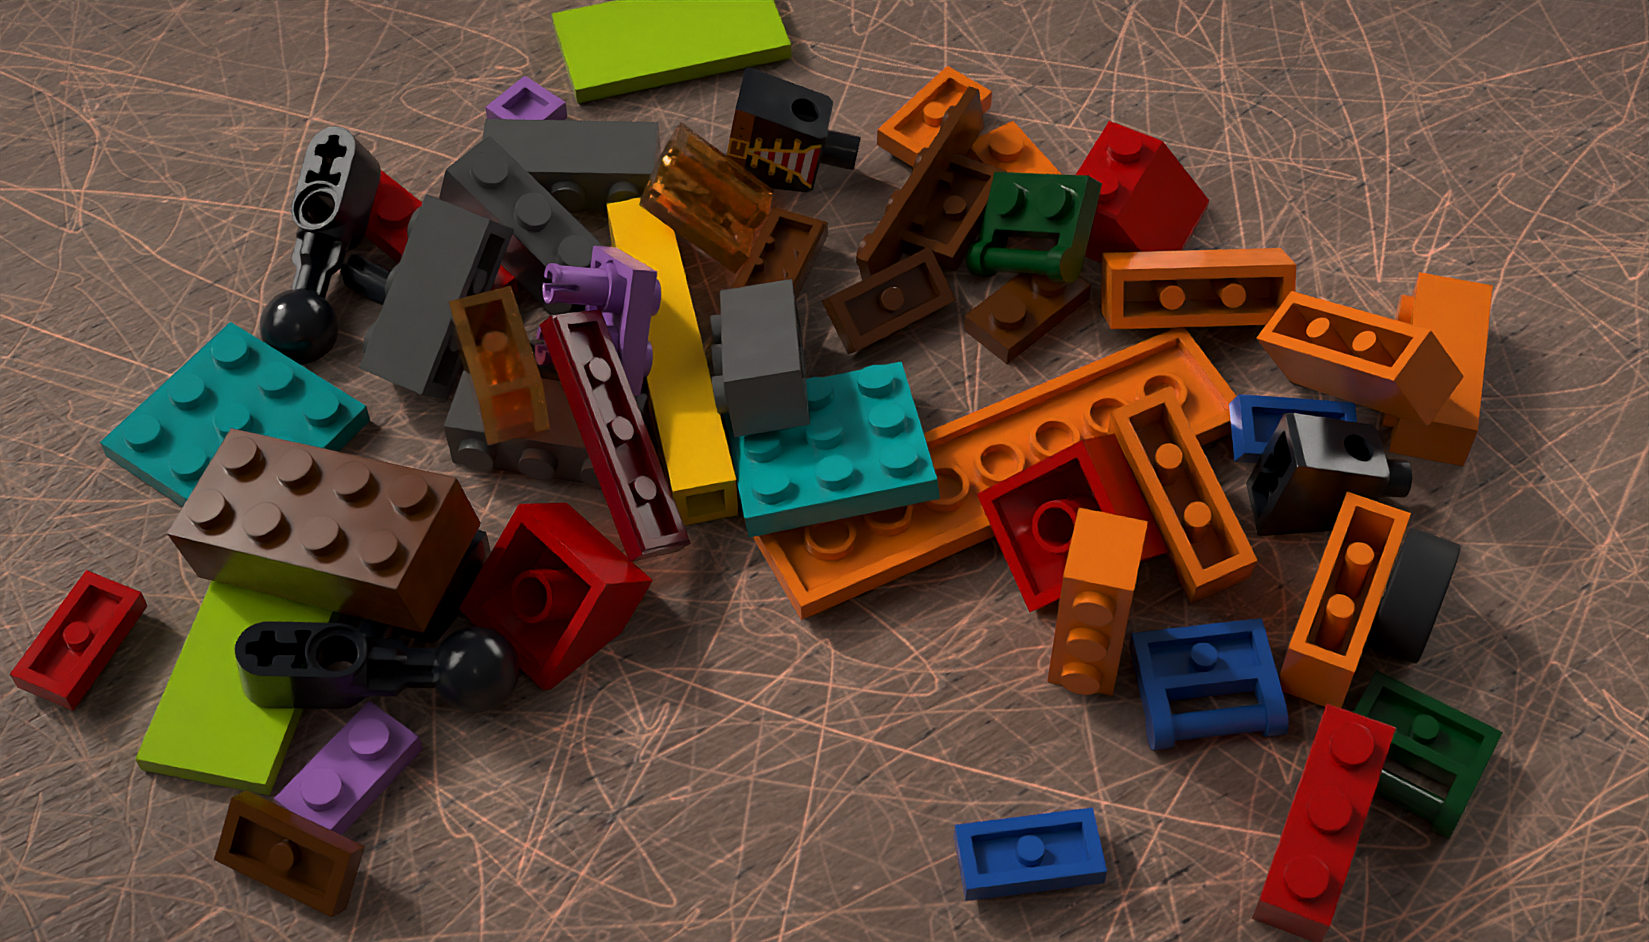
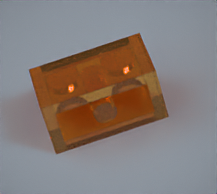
M511 286L448 301L458 350L487 445L549 430L550 424L543 382Z

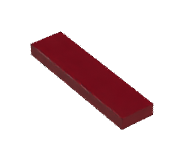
M601 309L551 315L539 324L629 563L680 551L690 545L691 542Z

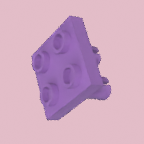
M593 246L590 268L549 263L546 266L544 277L552 279L553 283H543V298L546 304L585 305V311L601 309L633 395L640 396L643 377L649 375L653 360L652 346L648 340L651 316L657 314L661 303V286L659 280L656 279L657 271L616 247ZM539 327L536 338L538 340H544L543 334ZM545 340V345L535 344V358L538 365H554Z

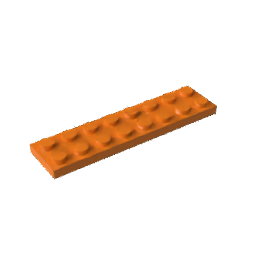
M1176 327L925 432V440L938 479L940 499L754 536L753 539L799 618L803 620L994 537V532L977 497V493L1083 439L1108 435L1111 411L1171 386L1200 445L1203 446L1232 433L1229 403L1236 397V394L1186 328Z

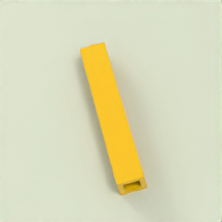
M661 194L607 204L612 247L620 249L656 270V279L659 280L661 286L660 307L657 314L651 316L648 336L653 352L652 367L649 375L643 377V384L648 396L649 410L664 475L682 522L685 526L737 516L736 476L721 416L717 412L712 380L666 196Z

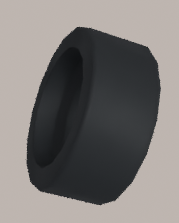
M1415 528L1409 529L1371 629L1367 646L1414 664L1419 662L1450 584L1461 550L1459 544Z

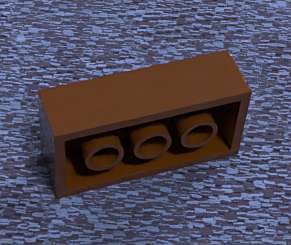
M231 428L168 530L167 535L199 578L423 633L481 522L456 477Z

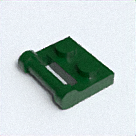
M994 172L978 241L973 242L969 246L966 254V264L969 272L972 275L992 277L997 272L1047 275L1052 282H1075L1082 270L1102 183L1086 175ZM1008 236L1058 239L1057 246L1053 247L1050 251L1006 248Z
M1376 670L1353 713L1396 727L1387 756L1451 789L1444 799L1382 768L1374 794L1432 823L1431 831L1450 840L1503 732Z

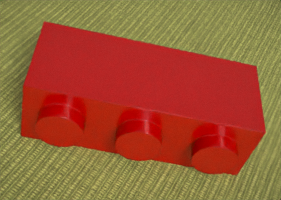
M1328 703L1326 704L1252 919L1312 942L1323 941L1330 928L1396 727Z

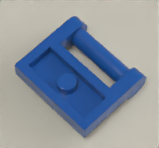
M1262 618L1131 633L1129 649L1145 713L1146 734L1151 750L1172 749L1175 741L1258 731H1261L1264 737L1282 736L1288 733L1287 707ZM1250 691L1255 692L1257 700L1255 705L1171 714L1168 702Z

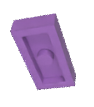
M368 701L284 787L274 800L277 805L342 835L423 750L420 738L372 702Z

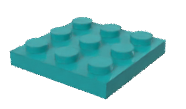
M229 322L100 441L106 457L183 507L231 428L339 452L370 421L366 405L244 329Z
M902 361L886 365H871L861 370L827 377L806 379L810 425L734 437L730 414L724 413L748 538L940 499L938 479Z

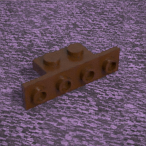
M968 86L957 105L950 106L941 121L940 131L929 148L924 147L918 153L914 162L913 172L902 189L894 191L886 205L885 215L873 234L868 233L862 239L856 255V264L859 267L862 280L897 263L903 253L911 256L929 246L939 266L955 272L967 254L969 246L980 233L994 172H1007L1006 170L966 157L984 129L979 89Z

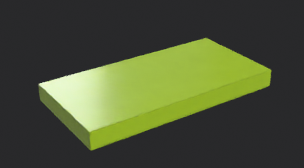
M614 0L551 13L553 29L577 104L791 58V43L774 0Z
M211 581L135 758L140 769L270 796L304 708H266L251 702L244 694L235 658L236 641L246 628L259 622L337 623L341 613ZM301 663L302 669L307 668L306 663Z

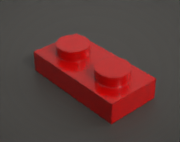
M86 570L11 671L10 676L17 688L74 711L148 605L142 592Z

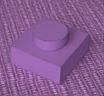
M526 76L522 77L485 107L487 119L565 120L568 118L566 102Z

